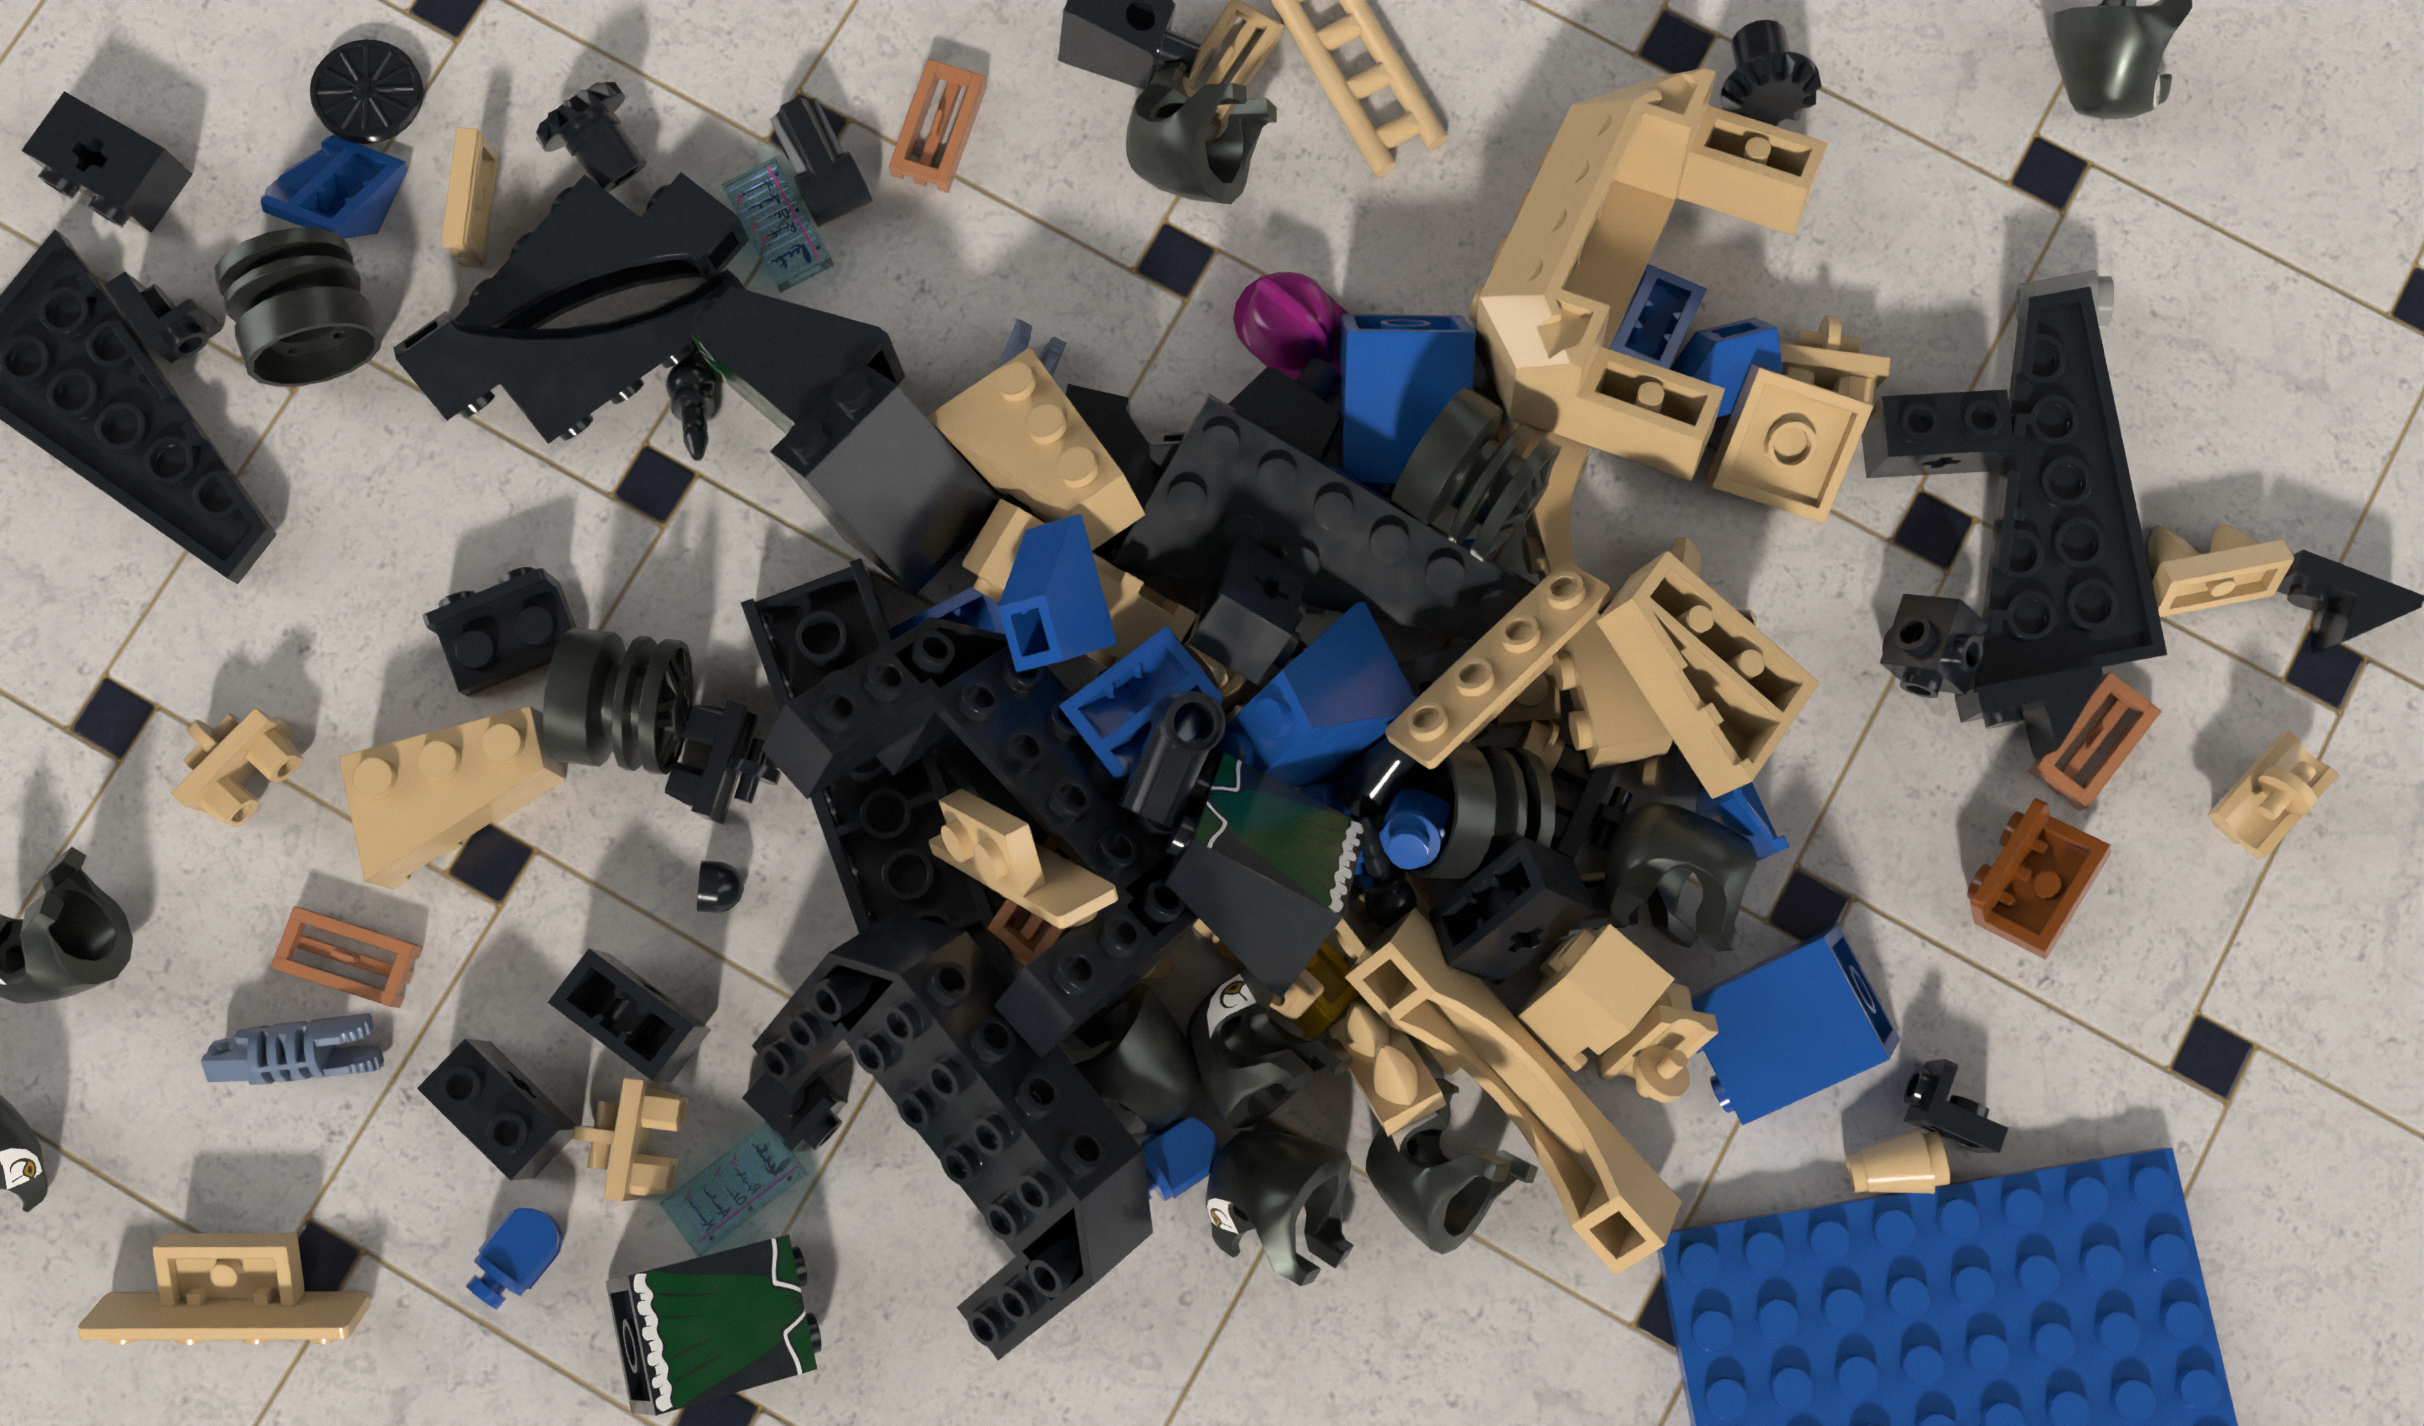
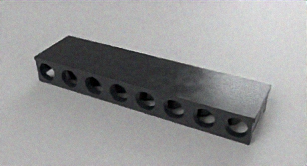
M861 558L849 562L851 567L756 602L753 598L741 602L780 713L787 702L894 639L871 573ZM931 753L920 758L896 775H893L874 756L810 797L859 933L895 911L967 931L1009 985L1013 983L1019 973L1011 951L1005 943L987 929L996 916V911L986 885L932 854L929 840L940 835L942 826L946 825L939 800L952 794L942 765Z

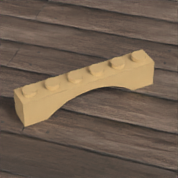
M1503 406L1501 422L1494 440L1502 444L1516 428L1526 423L1510 418ZM1526 424L1533 428V433L1522 455L1524 459H1527L1534 448L1545 438L1561 446L1559 455L1552 467L1548 481L1549 485L1538 505L1524 524L1527 536L1522 537V553L1526 569L1529 574L1538 573L1541 582L1562 562H1570L1576 566L1570 534L1571 500L1573 492L1585 471L1592 447ZM1598 612L1558 650L1559 652L1553 655V668L1558 687L1561 691L1569 689L1575 710L1569 712V728L1576 750H1586L1590 769L1666 755L1673 739L1596 621L1601 616Z
M1414 907L1373 939L1345 975V978L1390 1027L1420 1039L1442 1052L1448 1058H1451L1496 1100L1521 1131L1540 1160L1559 1196L1570 1226L1615 1275H1618L1665 1246L1682 1201L1481 979L1448 966L1435 930L1422 914Z

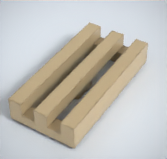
M1230 0L1201 42L1202 47L1190 78L1182 76L1183 86L1187 93V101L1197 92L1192 89L1193 85L1239 17L1246 20V23L1205 84L1223 83L1257 31L1261 29L1264 33L1230 82L1246 86L1247 90L1283 36L1284 25L1241 0ZM1237 104L1218 105L1211 124L1221 129Z
M456 127L441 244L445 248H450L449 253L453 257L458 258L457 262L460 266L482 268L486 258L499 156L478 128Z

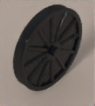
M357 40L337 47L319 63L310 83V100L317 117L337 137L359 144L378 143L395 137L413 122L422 105L423 83L412 60L398 47L379 40Z

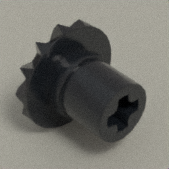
M1768 19L1757 20L1746 24L1737 31L1732 38L1731 44L1736 69L1728 76L1721 89L1723 110L1777 126L1780 121L1785 119L1799 120L1801 109L1816 105V91L1822 87L1819 71L1815 63L1802 54L1790 52L1785 29L1777 21Z
M616 82L595 83L586 90H580L572 98L564 100L563 104L557 109L549 112L547 119L539 124L536 131V140L545 152H552L565 147L572 157L576 156L593 181L607 192L627 182L647 164L646 160L620 126L622 122L614 113L625 100V95Z

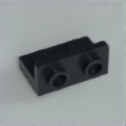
M522 567L511 570L499 577L498 585L477 593L474 591H461L451 594L439 601V608L422 615L426 628L439 637L458 692L465 696H470L550 664L555 648L563 634L573 627L577 628L560 582L543 568Z

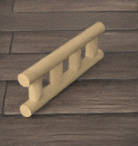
M1270 0L1376 177L1388 174L1397 165L1389 149L1419 134L1428 150L1436 149L1449 138L1448 134L1366 0H1338L1347 16L1316 31L1301 6V3L1307 0ZM1360 37L1376 65L1346 80L1330 52ZM1390 86L1406 114L1375 129L1359 101Z

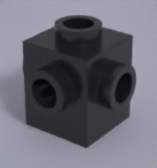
M1903 594L1893 625L1886 632L1883 640V654L1880 664L1900 680L1899 686L1903 690L1925 698H1936L1939 691L1965 695L1972 673L1977 671L1982 661V643L1988 624L1961 599Z

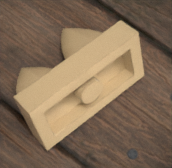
M2224 523L2220 524L2213 534L2210 553L2200 554L2184 538L2160 525L2154 527L2148 542V563L2153 576L2152 582L2160 617L2274 596L2295 559L2284 539L2259 543V541L2246 532Z
M1352 1002L1348 1009L1347 1017L1326 1027L1330 1038L1338 1039L1353 1056L1348 1070L1388 1137L1446 1106L1441 1089L1406 1033L1390 1027L1370 1004L1365 1005Z

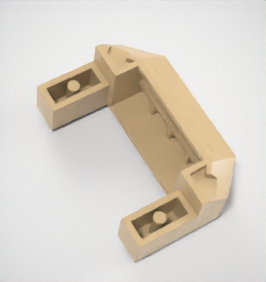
M1707 68L1651 78L1571 105L1554 142L1548 143L1543 152L1537 170V178L1532 188L1526 189L1517 208L1513 228L1509 236L1504 235L1494 256L1492 271L1486 284L1481 283L1478 287L1469 311V320L1477 322L1475 351L1510 418L1688 481H1692L1712 434L1725 388L1611 350L1610 347L1677 198L1795 236L1813 193L1828 147V142L1710 106L1709 102L1716 71Z

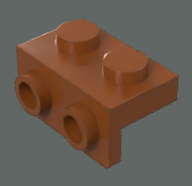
M2035 798L2025 814L2016 811L2011 816L2000 838L1999 844L2004 847L1992 867L1983 864L1970 883L1967 898L1972 900L1970 905L1974 924L2046 960L2109 858L2111 844L2049 815L2048 803Z

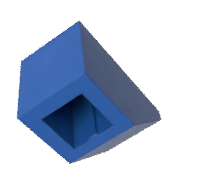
M1753 317L1696 331L1670 370L1725 388L1717 417L1728 415L1730 418L1751 364L1783 374L1778 328Z
M1081 514L1030 528L1024 533L998 605L1016 672L1062 662L1117 644Z

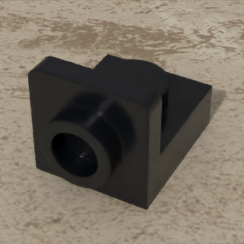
M126 271L104 285L142 342L170 363L175 362L181 357H188L199 352L206 346L208 339L219 333L222 329L215 317L192 299L186 300L175 307L169 297L156 284L146 288Z
M1947 1059L1927 1061L1924 1068L1918 1067L1913 1072L1904 1093V1102L1909 1104L1904 1122L1929 1133L1937 1131L1941 1138L1975 1153H2000L2009 1128L1987 1119L1990 1112L1989 1108L1957 1095H1951L1949 1102L1946 1101L1958 1070V1064Z
M767 1072L742 1097L753 1110L784 1138L782 1143L791 1152L803 1151L808 1145L816 1151L824 1145L843 1123L836 1114L847 1103L822 1078L791 1097L783 1085L773 1079Z

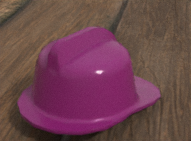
M1277 272L1261 276L1245 287L1236 301L1233 322L1238 339L1250 353L1258 358L1266 367H1275L1294 381L1311 358H1318L1326 362L1340 375V314L1349 313L1329 296L1316 280L1302 273ZM1340 383L1331 395L1340 394Z

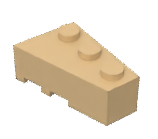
M1030 347L926 416L974 472L987 479L989 484L1002 494L1006 495L1008 493L1030 507L1033 514L1050 523L1081 514L1091 551L1146 515L1123 472Z
M1000 499L961 566L979 576L972 588L999 603L1025 531L1046 523L1021 508ZM1092 553L1117 644L1087 653V656L1110 668L1116 659L1121 660L1166 626L1182 642L1197 617L1196 613L1181 604L1165 598L1144 585L1143 581L1127 572L1121 571Z
M1668 550L1633 573L1596 621L1712 799L1754 780L1820 683Z
M531 706L339 756L364 882L389 889H395L409 880L411 873L438 856H446L462 846L461 842L491 822H500L566 779L562 762H557L550 758L546 748L543 713Z
M1611 924L1591 933L1586 928H1583L1577 935L1573 933L1567 940L1561 939L1543 959L1538 969L1546 976L1514 1012L1513 1016L1566 1074L1570 1069L1576 1072L1588 1061V1058L1583 1055L1588 1048L1597 1055H1600L1629 1034L1675 978Z

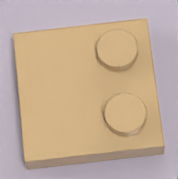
M1751 364L1705 483L1712 488L1825 524L1874 406L1865 401Z

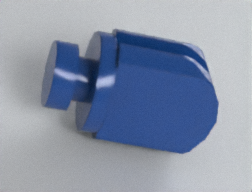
M1402 788L1394 796L1379 835L1384 852L1394 865L1402 869L1411 870L1423 867L1438 858L1450 827L1452 818L1451 806L1440 797L1416 788Z
M1193 1117L1180 1118L1141 1142L1140 1147L1143 1149L1149 1200L1152 1199L1149 1192L1153 1189L1163 1201H1167L1171 1197L1176 1198L1211 1173L1215 1159L1219 1154L1218 1142L1214 1132L1204 1122Z
M518 1208L508 1213L479 1248V1255L474 1259V1262L485 1273L482 1277L475 1274L466 1287L479 1299L496 1310L506 1299L502 1294L506 1288L521 1296L526 1289L533 1287L560 1253L564 1238L559 1224L552 1216L532 1208Z

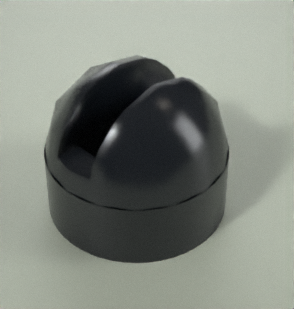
M701 860L697 912L719 913L731 909L740 901L744 891L740 873L733 866L728 865V863Z

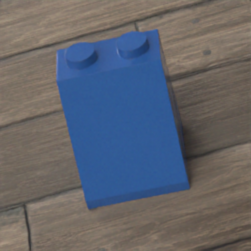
M1340 314L1341 420L1339 426V470L1378 493L1390 491L1391 483H1397L1422 437L1451 398L1463 387H1469L1473 390L1476 332L1462 315Z
M1355 603L1226 724L1223 737L1217 746L1212 748L1218 761L1225 752L1267 775L1296 788L1340 780V772L1343 767L1386 737V727L1416 700V697L1366 603Z
M1839 924L1831 926L1691 996L1693 1011L1714 1014L1719 1031L1696 1053L1704 1051L1716 1074L1710 1077V1082L1717 1100L1727 1113L1736 1112L1742 1126L1890 1060L1900 1041L1894 1026Z

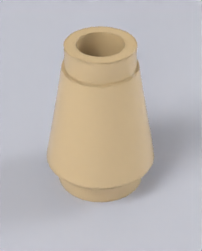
M1916 1128L1859 1149L1858 1152L1845 1154L1848 1176L1854 1193L1867 1191L1868 1193L1935 1194V1186L1950 1184L1947 1156L1937 1131L1923 1134L1920 1128Z

